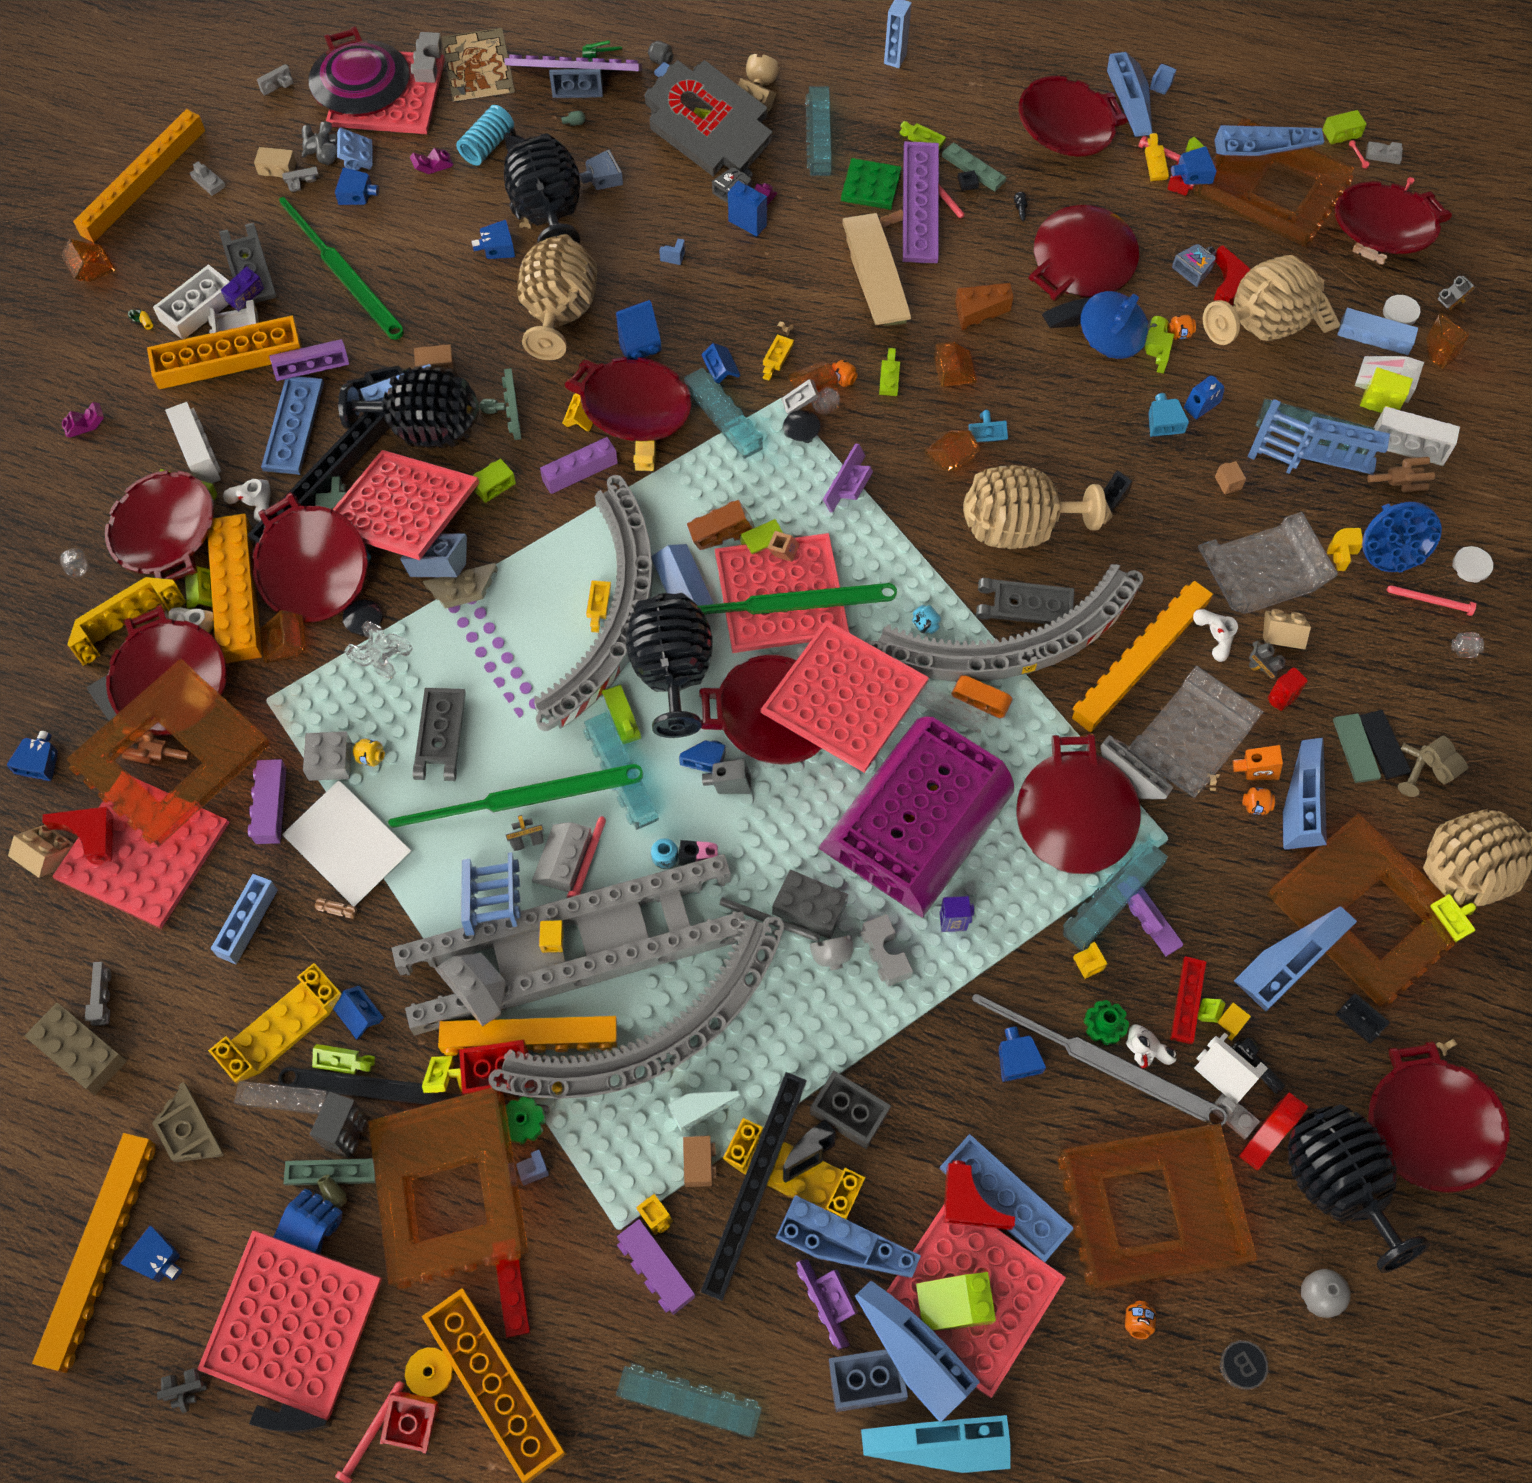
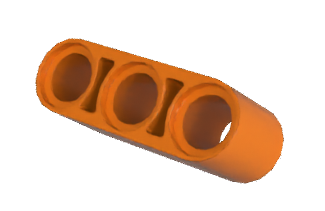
M963 675L959 677L951 693L956 700L998 718L1005 717L1013 701L1009 694Z

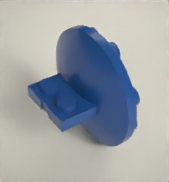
M1105 291L1094 295L1088 300L1082 309L1081 327L1092 348H1095L1108 358L1125 359L1136 355L1145 346V338L1148 334V321L1143 310L1137 304L1139 299L1137 295L1133 293L1129 298L1118 292Z
M1418 502L1381 506L1382 512L1371 521L1363 536L1362 548L1367 560L1375 568L1386 572H1403L1423 564L1433 553L1441 538L1442 527L1436 513L1427 505Z

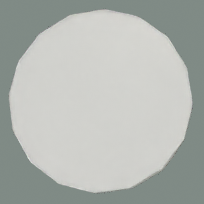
M1395 295L1386 301L1383 307V315L1386 319L1413 325L1419 318L1420 306L1411 297Z
M1469 546L1457 552L1453 559L1454 570L1456 569L1457 575L1460 578L1476 583L1488 578L1493 570V561L1486 551L1478 547Z

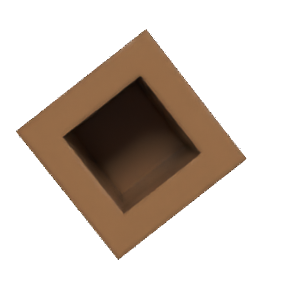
M1236 461L1220 465L1215 475L1225 495L1241 490L1246 481V477Z
M775 531L768 549L775 557L792 562L800 544L792 535Z

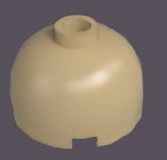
M757 54L748 57L746 73L751 82L763 87L772 84L776 80L780 67H778V62L767 55L757 57Z

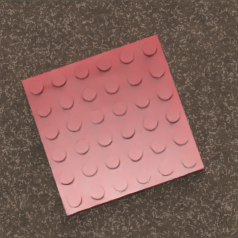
M400 52L407 61L410 72L407 90L401 98L398 97L393 101L394 104L391 107L367 116L353 117L352 114L346 113L339 115L329 110L326 121L330 122L332 127L427 134L445 61L444 55H441L440 58H435L438 69L435 83L415 82L414 74H411V64H414L413 52Z
M381 450L333 510L352 522L365 544L420 560L477 487L479 480L475 476Z
M829 533L794 538L800 545L792 562L775 557L768 548L755 554L750 553L746 544L716 548L715 557L723 603L746 601L750 596L840 588ZM844 606L754 615L748 611L725 613L732 653L809 643L826 620L849 633Z
M826 620L763 705L761 713L865 773L921 693L929 677Z
M122 772L99 806V808L107 807L113 814L112 861H106L99 865L90 863L84 856L83 845L78 837L52 877L59 882L162 929L227 828L229 821Z
M943 1205L913 1250L914 1253L921 1257L912 1278L897 1275L886 1292L921 1319L916 1288L917 1283L988 1272L996 1321L991 1325L933 1332L980 1381L975 1388L991 1399L1066 1277L996 1228L943 1223Z
M253 1230L197 1370L328 1420L330 1419L383 1278Z

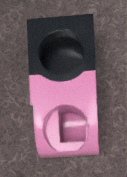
M680 840L678 865H687L718 856V845L715 843Z

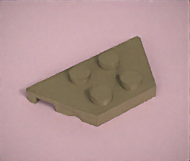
M496 563L461 571L458 577H438L423 581L425 588L430 590L433 596L446 609L484 599L487 593L486 590L492 583L491 577L494 572L497 573L498 568Z
M182 1082L178 1086L180 1088L172 1100H168L164 1110L158 1114L152 1123L173 1162L223 1156L224 1153L187 1084Z

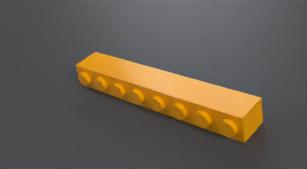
M616 1016L498 1019L491 1020L484 1026H481L477 1020L439 1021L438 1048L444 1055L456 1056L459 1053V1049L525 1040L527 1049L533 1050L534 1053H544L546 1050L567 1052L568 1049L586 1052L590 1051V1048L610 1051L614 1047L617 1048Z

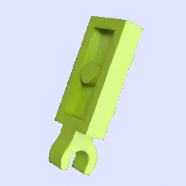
M903 121L900 125L902 129L899 133L902 136L908 135V139L913 142L939 143V150L945 143V136L918 123L912 126L908 122Z
M888 348L887 361L882 360L879 395L897 396L900 362L895 361L896 348Z
M316 1044L313 1047L312 1067L355 1075L358 1069L370 1072L371 1066L375 1065V1057L371 1055L358 1057L359 1051Z

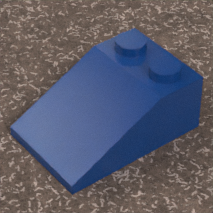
M650 300L616 312L619 345L627 360H638V357L643 358L661 351L660 335Z

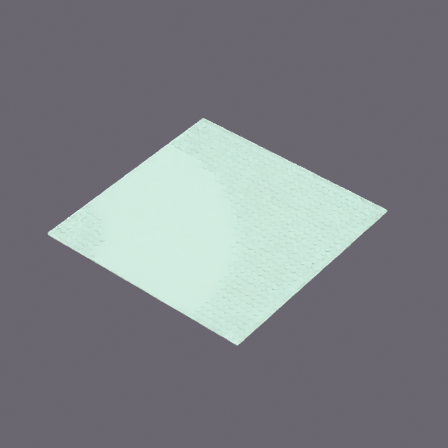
M781 398L629 486L645 521L650 540L651 556L668 545L687 544L714 604L723 603L715 549L738 546L741 543L740 540L734 541V538L722 541L723 544L699 550L693 543L687 523L697 517L710 513L714 509H719L731 501L739 499L751 516L755 528L776 519L783 533L792 535L793 538L829 533L840 587L882 583L895 585L897 595L892 601L844 606L849 633L866 643L878 641L884 627L890 624L891 630H894L896 627L898 628V633L905 630L907 636L912 632L914 638L919 634L921 640L928 636L929 641L935 638L937 643L941 639H943L944 644H947L948 640H951L952 644H955L956 640H958L960 645L964 641H967L968 645L972 641L978 645L979 640H982L984 644L987 643V640H990L992 644L994 643L995 638L864 488L857 500L841 498L835 510L829 512L823 498L843 464L817 435L810 443L796 441L785 436L783 423L788 414ZM596 506L496 564L498 571L493 573L491 577L492 583L487 588L484 599L478 600L475 604L466 603L460 605V610L457 613H451L448 608L445 609L440 601L436 599L273 694L266 700L303 758L306 733H348L352 741L350 779L319 780V782L327 792L339 780L411 850L384 877V880L423 939L463 928L461 922L463 859L470 858L473 867L480 868L508 863V853L512 852L514 860L518 859L520 872H516L520 879V887H517L520 893V902L517 903L520 911L566 899L568 892L532 882L551 828L554 824L572 822L591 828V833L593 834L598 818L601 816L606 818V823L580 894L683 866L678 865L677 861L673 867L661 869L653 863L651 847L657 840L662 838L672 840L677 845L678 854L680 840L715 843L718 845V856L725 855L730 870L731 882L725 883V886L718 885L717 879H710L702 883L700 893L693 892L681 896L690 926L707 922V919L714 920L733 914L734 910L719 905L722 897L778 917L772 914V905L790 869L848 894L847 905L831 939L852 936L853 954L849 961L842 964L843 968L830 971V966L822 967L817 964L813 959L809 945L816 943V941L783 930L773 960L760 985L745 1007L713 1041L676 1068L645 1083L607 1094L564 1099L529 1097L533 1098L537 1104L549 1107L550 1112L545 1115L546 1124L617 1230L623 1229L639 1218L641 1215L636 1207L653 1194L661 1202L685 1185L683 1137L710 1136L711 1143L715 1142L716 1156H711V1164L713 1165L723 1158L742 1118L764 1129L785 1072L807 1080L799 1103L823 1087L833 1071L841 1074L1168 840V836L1140 805L1141 820L1135 842L1121 860L1107 869L1090 874L1066 873L1057 870V868L1046 862L1044 863L1032 852L1026 841L1023 840L1017 824L1016 804L1019 790L1028 774L1043 760L1053 756L1052 735H1059V737H1078L1080 735L1026 674L999 680L980 681L1009 694L1013 698L1004 718L992 716L953 698L951 693L957 681L929 678L921 693L865 773L824 749L813 757L798 763L782 765L766 763L752 758L738 749L723 730H705L701 728L697 733L686 737H660L653 733L652 722L656 717L669 712L668 692H655L637 676L629 661L609 688L618 685L622 686L642 739L622 745L603 695L579 717L560 729L558 725L549 731L540 730L536 723L538 713L536 709H532L529 706V701L534 696L541 698V692L547 694L548 687L554 689V683L560 685V678L566 680L565 674H571V668L577 669L576 663H581V657L586 658L585 652H591L590 646H595L594 640L598 639V633L591 632V618L586 616L591 581L611 582L607 614H610L611 602L614 601L613 595H615L617 581L616 550L608 524H606L603 514L600 513L599 507L597 508ZM653 562L651 598L658 594L666 593ZM885 588L882 590V593L885 596H892L894 591L890 588ZM921 605H931L941 617V622L938 624L940 628L933 634L929 632L922 634L912 622L913 612ZM477 608H484L486 611L485 618H476L474 615ZM706 614L705 616L710 625L713 638L712 657L702 683L680 691L682 711L694 713L702 720V700L699 697V690L701 688H720L727 674L735 666L741 665L753 657L779 655L797 660L809 643L732 653L726 614ZM461 617H466L469 620V624L465 628H460L457 625V621ZM607 618L600 619L599 633H602L601 627H605L604 621H607ZM488 622L495 625V631L491 634H487L483 630V626ZM470 632H475L478 635V639L473 643L466 640V635ZM501 637L504 640V646L499 649L494 648L492 645L494 638ZM478 647H484L487 650V654L484 657L480 658L475 655V650ZM510 652L513 655V661L508 664L504 663L501 660L503 653ZM897 657L899 660H904L902 657ZM487 662H493L496 665V669L493 672L488 673L484 669V665ZM920 663L922 666H927L925 663ZM514 667L521 668L523 672L522 676L518 679L513 678L510 674ZM497 677H502L505 680V684L498 688L493 680ZM524 682L530 683L532 687L531 692L528 694H523L520 691V685ZM425 688L465 689L466 691L456 781H444L445 764H426L425 780L413 779V766ZM586 691V692H584V694H590V693H591V691ZM506 692H511L514 695V700L510 703L503 696ZM710 699L711 719H717L716 699ZM568 706L566 709H572L574 706ZM518 707L523 710L522 717L519 718L513 710L514 708ZM921 717H934L1002 760L1013 778L1014 793L931 908L921 918L819 849V846L914 721ZM543 718L542 722H545L547 724L549 723V720ZM363 738L379 741L382 743L385 751L383 761L374 767L359 764L353 756L355 743ZM705 740L721 742L725 745L726 749L723 762L745 759L751 773V794H718L714 785L703 786L702 774L709 772L681 766L679 762L680 753ZM441 742L435 744L437 748L442 746ZM1086 744L1060 745L1061 752L1087 751ZM630 764L639 765L643 771L642 780L636 784L494 813L484 809L392 828L388 824L391 818L484 800L489 793ZM943 767L938 770L942 775L950 773ZM631 769L627 776L630 779H636L640 775V771L638 769ZM929 783V784L927 785V788L930 790V786H933V785H936V784H935V783ZM522 815L523 820L532 818L533 824L525 826L526 829L542 824L544 843L533 846L530 836L522 838L525 849L514 852L510 841L508 842L506 839V834L522 830L521 828L513 830L511 825L519 822L518 816ZM899 830L891 832L894 838L898 839L903 836ZM508 872L478 876V879H475V881L481 883L508 878ZM508 887L479 891L478 894H475V897L483 898L507 894ZM969 896L970 903L974 905V916H972V923L968 925L967 931L941 932L939 911L943 898ZM654 901L641 905L640 909L649 938L668 933L669 929L661 902ZM509 902L478 907L475 912L476 914L509 909ZM885 914L888 915L894 928L895 937L894 940L887 942L883 947L891 955L904 952L913 970L911 978L887 987L885 981L882 982L877 972L879 969L877 962L872 961L869 950H871L869 944L864 943L860 933L864 922ZM744 915L745 920L753 919L757 922L763 923V921ZM576 924L564 927L563 955L565 962L586 956L579 927ZM769 924L768 927H771V933L766 932L765 935L773 936L775 938V935L772 934V931L774 929L777 930L778 927ZM821 936L819 942L830 939ZM727 945L502 1010L501 1014L493 1020L616 1016L617 1049L620 1051V1045L627 1046L628 1048V1042L636 1044L637 1038L644 1041V1035L652 1037L651 1031L659 1032L660 1026L667 1028L666 1022L674 1023V1016L681 1018L680 1011L687 1012V1005L694 1007L692 1000L700 1001L699 993L706 995L704 987L711 988L709 981H717L714 974H722L719 967L727 966L723 960H730L731 958L727 953L734 952L735 950L731 945ZM493 948L476 952L482 953L500 974ZM762 949L757 953V958L760 961L765 958V952ZM749 972L745 977V981L747 984H750L753 980V975ZM716 1017L710 1021L711 1029H715L718 1026ZM693 1035L690 1038L691 1046L697 1045V1035ZM590 1048V1051L586 1052L568 1049L567 1052L546 1050L544 1053H534L533 1050H528L532 1057L537 1054L542 1059L544 1055L550 1057V1060L552 1056L558 1057L559 1060L561 1056L569 1059L570 1055L575 1056L577 1059L580 1054L586 1059L587 1053L595 1056V1052L602 1053V1055L604 1052L599 1050V1048ZM666 1054L667 1058L663 1061L671 1062L670 1057L672 1055ZM639 1066L636 1069L635 1075L637 1078L643 1076L645 1072L644 1067ZM618 1074L610 1078L611 1086L619 1083L620 1077ZM535 1087L526 1088L525 1090L532 1091ZM739 1092L740 1101L681 1133L668 1108L671 1099L680 1094L684 1096L691 1093Z

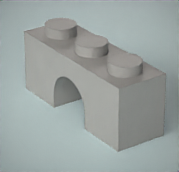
M420 32L419 39H416V51L413 53L414 64H411V74H414L415 82H436L438 69L435 58H440L442 52L440 33Z
M885 914L864 922L862 931H860L864 943L869 944L871 949L869 954L872 961L877 962L879 967L877 972L882 982L885 981L887 987L911 978L913 970L905 953L891 955L883 947L884 944L894 940L895 931L888 915Z

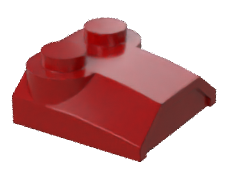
M392 1392L389 1396L380 1444H390L421 1451L426 1454L434 1421L439 1411L438 1402L432 1398L411 1393Z

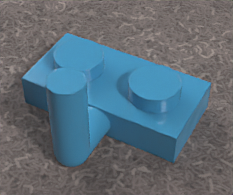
M984 410L980 413V418L983 419L984 423L968 425L970 443L1008 440L1007 422H991L989 410Z

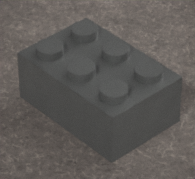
M790 869L772 905V914L831 939L847 905L848 894Z
M833 1071L811 1105L810 1115L820 1121L826 1120L834 1130L867 1150L889 1114L891 1105L836 1071Z
M329 1091L309 1135L324 1150L350 1158L351 1153L354 1154L358 1148L360 1133L364 1132L368 1125V1116L355 1100Z

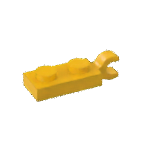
M1152 133L1150 138L1147 139L1149 147L1145 149L1150 181L1167 180L1169 173L1163 145L1158 146L1157 133Z
M777 334L763 359V365L765 366L763 379L770 381L774 369L780 371L794 345V340Z
M591 581L586 611L587 618H591V632L599 633L600 619L607 618L611 582Z

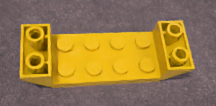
M145 577L77 618L67 645L84 666L100 656L93 644L125 625V619L130 617L133 619L140 616L146 611L155 608L161 602L170 611L172 608L181 607L186 601L173 580Z
M315 963L297 976L301 983L235 1038L230 1040L225 1036L208 1050L235 1083L260 1074L330 1015L342 994Z
M742 1118L723 1156L726 1162L745 1175L761 1137L763 1127ZM784 1142L767 1186L791 1198H794L796 1195L847 1219L865 1177L847 1168L840 1170L822 1161V1163L785 1183L783 1181V1165L794 1146Z

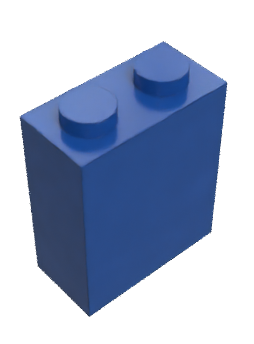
M737 181L728 191V221L758 236L767 226V196Z

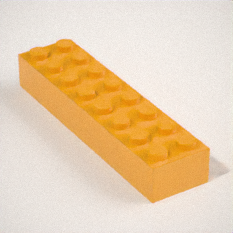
M292 315L147 347L152 377L158 389H164L271 365L269 355L300 349L302 346L298 328Z
M245 513L213 518L208 533L215 640L222 649L226 663L262 658L257 590L253 577V545L248 537V534L251 532V524Z
M463 1288L422 1316L522 1483H529L567 1454Z

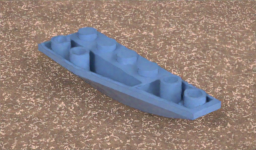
M1127 52L1110 54L1107 72L1135 137L1152 134L1149 84L1140 64Z
M1221 125L1215 138L1217 154L1260 156L1286 152L1324 143L1322 128Z
M1323 738L1302 740L1283 809L1284 850L1327 845Z
M1340 906L1264 950L1234 982L1266 1012L1357 921Z
M796 1195L776 1236V1239L818 1259L912 1278L921 1257Z
M870 1281L855 1295L857 1301L906 1385L936 1419L941 1422L972 1392L980 1381L921 1319L888 1292Z

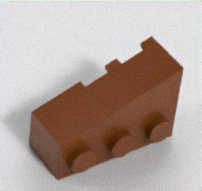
M1010 283L957 288L955 304L961 330L967 329V326L974 323L977 325L986 318L990 317L992 319L1011 311L1013 293Z
M739 499L731 501L727 505L714 509L710 513L697 517L687 523L693 543L699 550L723 544L722 541L734 538V541L740 540L742 533L755 528L751 516Z

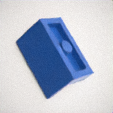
M712 343L701 354L715 383L719 384L728 374L735 377L740 376L728 348Z
M360 986L343 990L342 995L333 1008L356 1040L360 1039L367 1027L379 1024L384 1018Z

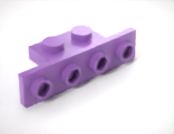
M860 444L854 445L823 498L829 512L835 510L841 498L857 500L873 473L870 466H861L865 454Z
M1135 877L1116 887L1128 903L1132 914L1140 920L1144 931L1150 934L1165 956L1170 955L1183 946L1182 941Z
M808 1259L796 1262L798 1275L801 1280L805 1281L808 1287L809 1298L816 1304L819 1310V1318L826 1325L830 1333L829 1339L838 1350L847 1348L850 1344L840 1323L857 1314L858 1311L838 1270H833L817 1279Z

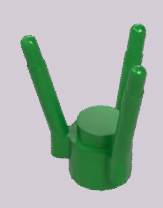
M610 40L586 44V46L582 47L583 58H588V62H593V58H597V52L622 50V47L596 48L610 44Z

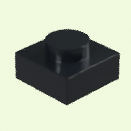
M974 170L958 173L957 179L962 191L979 188V181Z

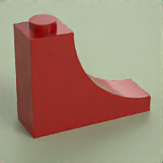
M1222 245L1217 249L1215 262L1222 270L1224 282L1217 288L1214 300L1226 301L1233 306L1235 305L1234 299L1237 288L1243 277L1251 269Z
M107 807L43 814L42 822L49 830L67 831L80 838L84 856L90 863L99 865L106 861H112L113 814Z
M1289 1092L1273 1107L1239 1157L1258 1171L1280 1141L1297 1124L1308 1106Z
M957 1160L948 1163L946 1168L943 1223L1012 1230L1015 1226V1217L998 1212L982 1199L973 1182L971 1165H966V1162Z

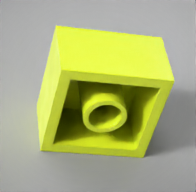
M1376 367L1365 389L1360 406L1382 413L1385 407L1400 410L1408 396L1413 379Z

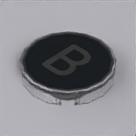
M1239 1340L1229 1344L1223 1350L1220 1370L1224 1379L1231 1386L1238 1389L1251 1390L1259 1387L1265 1381L1268 1374V1361L1264 1352L1256 1344L1250 1341Z

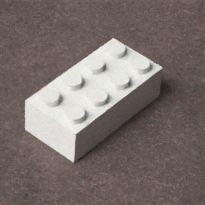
M208 264L153 308L159 321L183 340L208 321L210 308H214L215 313H219L229 305L225 301L221 289L230 281Z
M187 402L166 409L169 421L193 476L208 483L221 480L218 472H221V469L215 459L214 452L210 447L195 409H190Z
M1389 407L1384 408L1373 428L1376 431L1390 433L1387 451L1412 458L1429 457L1430 463L1441 466L1445 464L1456 446L1460 429L1459 426L1450 423H1444Z

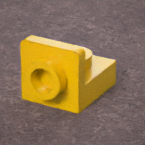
M655 1194L636 1207L654 1235L665 1232L673 1222L670 1214Z

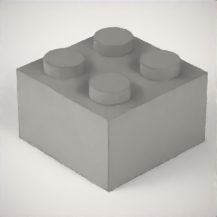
M347 732L306 733L303 771L309 781L350 779L352 741Z

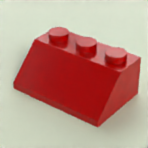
M525 1040L459 1049L462 1094L480 1096L502 1092L491 1087L489 1076L494 1070L502 1069L505 1060L504 1056L510 1049L515 1051V1055L518 1051L522 1052L525 1057L526 1053H529ZM502 1073L498 1077H494V1081L497 1082L496 1086H499L500 1083L507 1084L508 1080L502 1077ZM528 1080L525 1083V1089L535 1087L534 1080Z

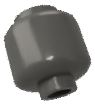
M658 40L649 46L648 55L652 62L661 65L663 62L668 64L672 61L674 54L669 44Z

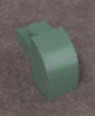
M332 477L331 493L316 494L315 506H322L333 510L347 493L346 486L342 484L340 477Z

